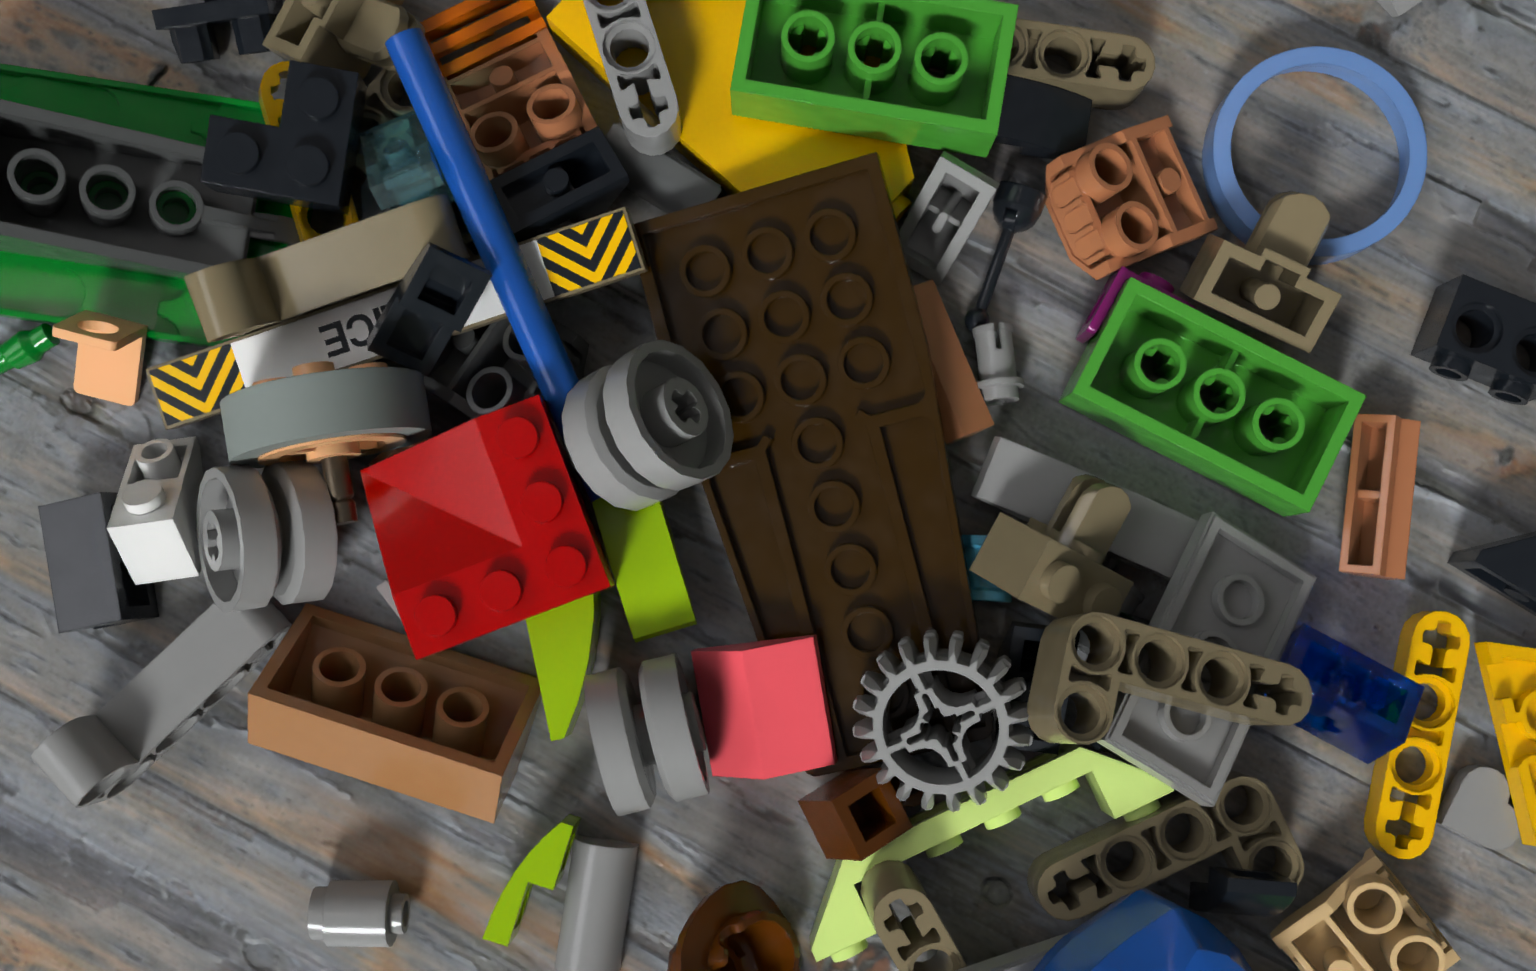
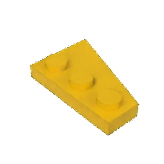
M1487 641L1474 642L1522 844L1536 846V648Z

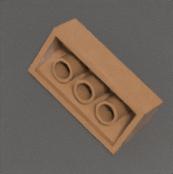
M306 603L248 692V743L494 824L517 773L542 696L538 678L450 649L416 660L407 635Z

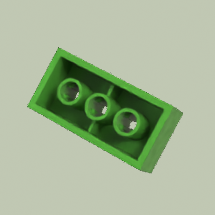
M746 0L730 87L732 115L986 158L998 134L1019 5L993 0ZM803 45L816 47V52L811 56L800 54ZM866 56L880 58L879 67L865 65ZM937 66L944 69L943 78L931 76L929 74L930 67Z
M1130 277L1122 285L1099 329L1090 338L1058 402L1286 517L1310 512L1367 395ZM1148 358L1157 364L1153 372L1161 375V378L1153 382L1144 375L1145 370L1141 369V363ZM1206 387L1213 392L1209 401L1217 403V408L1211 411L1203 405V400L1200 398V390ZM1265 417L1270 421L1266 429L1274 433L1272 439L1267 440L1261 433L1262 429L1259 427L1260 418Z

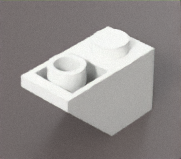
M196 436L173 440L154 439L144 444L133 445L107 530L135 585L200 576L201 563L197 541L196 506L199 486L203 479L200 445Z

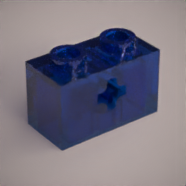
M1305 623L1292 632L1279 662L1287 663L1300 669L1308 678L1312 689V704L1309 712L1300 722L1294 725L1366 764L1375 761L1405 743L1425 688L1424 686Z

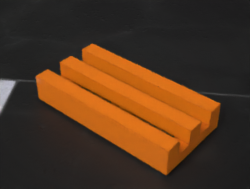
M464 0L420 22L425 28V37L443 77H446L449 81L537 38V32L545 28L548 29L535 1L519 0L434 43H431V41L515 0ZM528 16L530 23L442 65L440 58L472 42L477 43L493 35L495 31Z

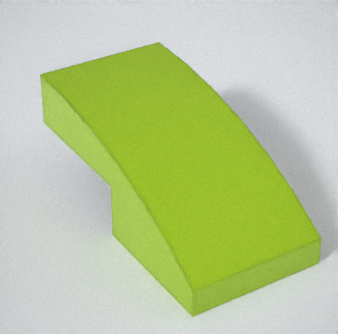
M568 814L528 853L501 893L482 939L508 947L518 934L533 884L554 890L561 881L581 817Z

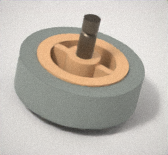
M333 362L305 363L293 367V376L260 380L254 382L250 387L235 391L221 399L220 409L229 464H249L253 468H264L274 463L307 460V463L321 464L323 477L334 508L336 526L359 521L356 502L352 499L354 490L348 459L406 447L421 442L433 434L423 374L413 369L388 367L385 362L364 363L340 370H335Z

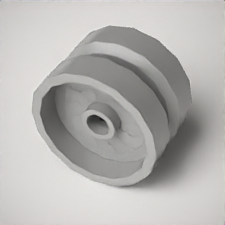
M665 340L644 343L621 356L613 365L602 367L580 379L567 393L562 412L564 442L575 469L594 493L614 507L638 511L655 505L676 495L679 490L694 486L719 474L731 456L734 438L730 409L719 384L702 361L683 346Z
M296 460L265 466L261 475L249 464L218 466L206 470L199 486L196 506L197 541L206 586L215 605L224 613L266 607L272 596L282 605L325 599L333 586L335 577L338 537L331 497L327 484L318 468L312 463H307V460Z
M677 653L642 661L638 672L642 701L640 704L628 674L620 667L584 676L586 710L593 746L607 796L618 817L651 809L657 794L654 764H657L666 792L676 802L706 795L710 792L703 752L706 751L702 724L692 691L689 692Z

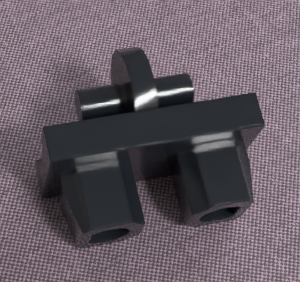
M204 0L205 2L152 10L156 30H169L173 46L181 64H190L220 59L213 25L232 22L239 55L270 52L262 44L275 21L274 16L278 15L283 4L282 0Z

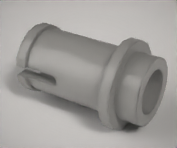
M1000 322L998 324L999 330L994 331V323L983 324L972 329L973 338H975L979 373L977 386L987 406L1017 402L1020 400L1019 390L1024 388V379L1017 377L1012 338L1013 325L1010 323Z

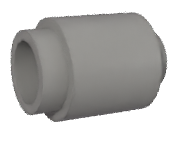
M332 880L328 886H316L311 893L308 906L307 926L309 937L311 940H324L327 947H392L397 934H405L408 929L410 919L409 895L400 893L396 880Z

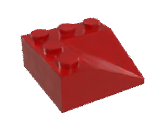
M540 395L474 418L360 470L392 597L416 660L434 655L616 586L555 422L545 400Z

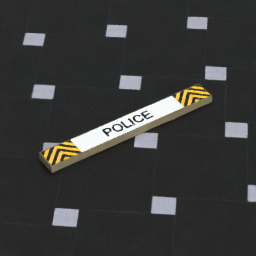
M622 207L518 242L545 305L649 271L629 208ZM480 256L468 259V261L485 268ZM489 280L461 333L454 330L451 337L507 319L491 280ZM400 283L145 369L165 429H177L221 414L220 401L225 396L250 387L254 382L260 380L293 376L292 368L297 365L328 361L334 363L335 370L386 359L368 351L367 339Z

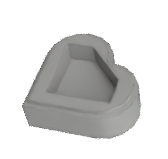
M1478 764L1467 765L1460 769L1454 776L1439 806L1436 823L1477 845L1495 851L1505 850L1513 846L1520 837L1514 808L1508 804L1510 791L1505 776L1497 769Z

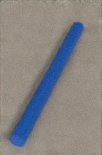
M411 28L391 36L385 42V46L484 267L491 271L492 277L490 280L565 445L562 412L567 393L578 383V376L421 28ZM577 472L590 502L601 498L592 491Z

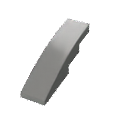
M994 436L971 496L1028 522L1032 517L1048 525L1072 479L1083 474L1096 475L1005 438ZM1100 478L1106 483L1122 488L1128 495L1131 503V510L1106 555L1135 569L1149 571L1170 581L1198 521L1129 489Z

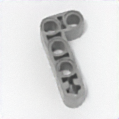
M583 0L628 141L638 152L650 156L662 155L672 150L678 143L682 132L677 96L646 0H623V2L614 6L602 5L597 0ZM636 47L648 53L643 63L636 67L627 68L616 63L619 54L628 48ZM650 92L655 113L660 120V124L657 126H647L641 110L639 95Z
M269 601L266 607L224 613L213 603L95 715L78 717L62 725L40 743L32 753L31 759L76 808L92 805L116 796L147 771L279 646L292 624L271 601Z

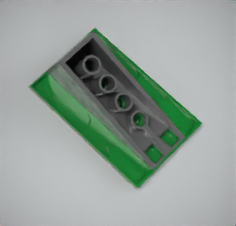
M0 63V316L54 325L77 313L89 310L148 325L146 339L209 348L238 338L234 337L207 342L184 277L214 265L233 260L260 257L300 242L290 205L216 192L200 182L210 114L265 124L259 102ZM310 208L307 212L309 224H311L313 209Z

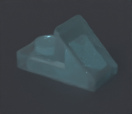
M414 110L360 133L369 188L381 211L389 207L392 210L440 194H448L450 202L454 201Z

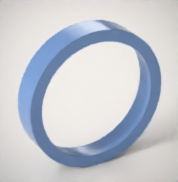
M1312 46L1291 49L1276 54L1253 67L1238 81L1220 102L1209 122L1202 149V169L1206 190L1216 213L1225 226L1246 245L1261 215L1249 203L1237 182L1231 158V139L1237 116L1248 97L1261 84L1274 76L1302 71L1328 74L1347 81L1363 91L1383 112L1394 133L1399 153L1398 183L1388 209L1374 223L1347 236L1321 240L1308 265H1322L1349 258L1365 250L1387 236L1403 221L1415 204L1425 179L1427 141L1423 122L1412 98L1388 71L1372 60L1348 50Z

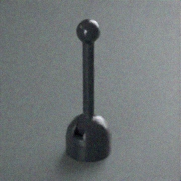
M1011 181L999 182L1000 185L993 199L992 212L994 220L1003 230L976 306L965 315L964 322L970 331L977 326L988 324L990 321L987 309L1014 234L1024 232L1033 227L1042 214L1047 196L1034 188Z

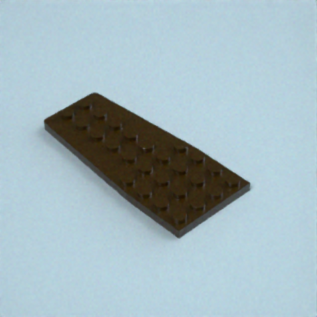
M877 152L634 224L649 270L640 274L657 340H665L683 346L702 361L719 384L730 409L734 434L730 459L719 474L701 483L757 641L817 635L838 761L835 765L805 771L811 776H822L883 762L882 759L872 763L862 762L860 758L862 749L874 741V739L854 737L852 731L856 722L870 718L853 709V702L858 695H873L861 684V679L866 671L885 675L876 662L878 655L882 651L886 650L892 653L902 662L898 647L900 639L909 636L915 642L918 650L924 652V635L927 630L932 629L937 631L940 648L949 649V642L955 630L964 633L961 651L972 654L976 643L980 640L930 348L880 156ZM944 670L931 671L932 676L937 675L944 687L952 692L964 693L976 689L977 692L983 691L978 684L961 674ZM911 678L903 682L892 694L890 700V722L893 731L903 727L907 719L919 712L914 698L916 688ZM934 708L930 722L924 723V726L927 724L931 726L942 724L947 732L951 731L954 738L955 734L952 732L955 718L961 717L962 714L944 717L940 713L939 708ZM993 710L982 714L981 721L973 724L966 730L970 743L984 740L991 735L994 725ZM922 748L912 751L909 754L917 755L934 750Z

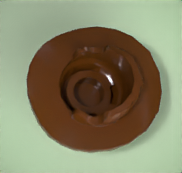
M741 880L719 886L702 899L689 916L679 934L677 943L669 952L667 971H800L799 944L791 923L788 922L775 902L760 886Z

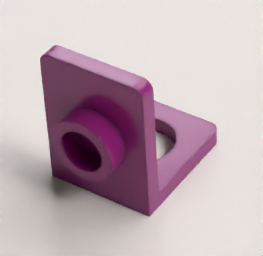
M1122 266L1108 279L1080 329L1076 340L1084 344L1095 335L1122 285L1130 277L1196 310L1197 308L1174 295V287L1165 279L1149 272H1141L1138 275Z

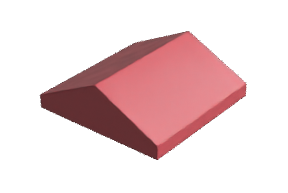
M816 634L697 648L691 651L712 776L764 780L836 764L838 760Z

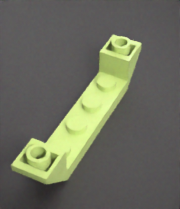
M1062 744L1059 747L1058 755L1043 753L1026 761L1020 771L1011 769L1005 771L1009 778V785L1004 791L997 790L984 781L987 792V799L984 804L977 805L971 800L967 791L961 792L962 799L959 811H950L946 800L934 805L931 810H923L908 817L913 826L911 829L864 860L836 859L809 936L811 951L815 960L818 962L831 956L833 962L849 959L868 947L866 938L877 934L856 883L861 882L867 871L878 863L886 860L902 862L923 851L926 852L928 858L947 853L963 843L961 833L984 823L987 830L1001 827L1018 818L1022 814L1019 806L1042 795L1045 802H1050L1072 793L1080 787L1077 778L1085 775L1101 811L1114 819L1123 816L1126 822L1141 819L1161 807L1158 799L1173 792L1174 789L1135 765L1077 744Z

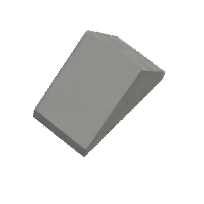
M943 151L899 230L908 267L929 280L933 279L934 283L940 286L988 207L1000 183Z

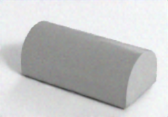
M575 835L554 967L556 971L621 970L639 844Z

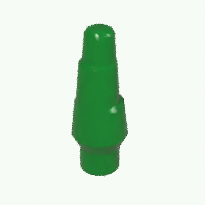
M43 323L32 330H20L0 344V375L13 368L21 369L42 360L46 351L60 343L59 338L52 336V327L47 323Z

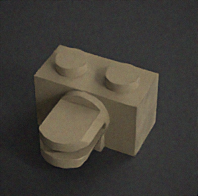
M285 0L262 45L285 61L294 60L357 72L363 80L368 74L371 64L389 71H396L385 46V42L391 36L411 28H421L425 35V28L415 16L406 12L402 7L404 0Z
M1295 191L1277 193L1268 201L1244 248L1208 233L1179 291L1202 304L1310 354L1342 294L1307 278L1311 271V268L1307 266L1329 227L1330 213L1324 203L1313 195Z
M1088 474L1075 476L1048 525L1032 517L1027 525L1000 512L969 570L1017 599L1056 618L1088 612H1101L1117 616L1134 582L1102 566L1131 510L1129 497L1122 488L1106 483L1096 476Z

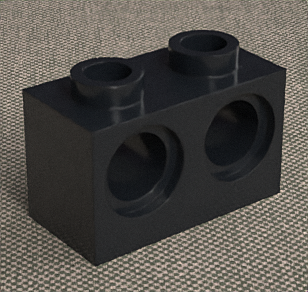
M1463 274L1436 287L1411 356L1431 363L1429 370L1438 376L1455 381H1467L1469 378L1489 386V395L1510 404L1526 405L1528 401L1536 400V303ZM1457 320L1464 322L1471 331L1472 340L1470 347L1463 344L1457 336ZM1518 344L1522 345L1529 354L1530 366L1528 370L1522 367L1517 359L1516 348Z

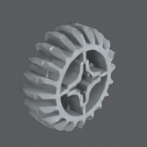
M934 629L927 630L924 635V652L918 650L915 642L909 636L901 638L898 647L902 662L892 653L886 650L882 651L878 655L876 662L885 675L866 671L861 679V684L873 695H858L853 702V709L870 717L855 723L852 728L853 736L860 739H874V741L862 749L860 753L862 762L872 763L882 759L884 763L880 767L882 769L876 775L877 783L883 785L888 783L894 776L899 778L901 782L896 793L899 801H905L909 798L912 788L923 791L921 807L925 811L933 808L937 794L946 795V804L952 812L960 810L961 792L967 791L971 800L977 805L984 804L987 799V792L983 781H986L997 790L1004 791L1009 785V778L1001 766L1011 770H1022L1025 765V757L1013 746H1030L1033 742V731L1026 726L1016 724L1028 720V702L1011 701L1026 691L1027 684L1024 678L1015 677L1002 682L1001 678L1011 667V659L1003 655L998 657L990 666L983 661L987 656L990 643L984 639H980L976 643L972 654L961 651L964 633L958 630L953 631L949 642V649L940 648L939 636ZM944 670L961 674L978 684L983 691L977 692L976 689L964 693L952 692L944 687L937 675L932 676L931 671ZM911 678L916 688L914 698L919 712L907 719L903 727L893 731L890 722V700L892 694L903 682ZM934 708H939L940 713L944 717L962 714L961 717L955 718L952 732L955 734L954 738L951 731L947 732L942 724H935L933 726L927 724L924 726V723L930 722ZM995 709L999 722V731L996 739L982 756L974 760L969 751L971 743L966 730L973 724L981 721L982 714ZM922 748L933 749L941 754L948 767L951 768L928 765L914 758L909 753Z

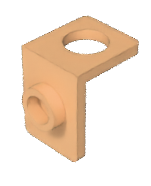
M84 310L54 324L52 336L78 343L74 390L79 394L126 406H132L137 403L140 393L148 325L89 310Z

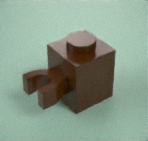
M882 768L849 769L798 800V803L826 859L862 861L913 827L903 807L920 805L924 792L912 788L909 798L905 801H899L896 793L900 783L899 778L896 776L888 783L882 785L878 784L876 779L877 773Z

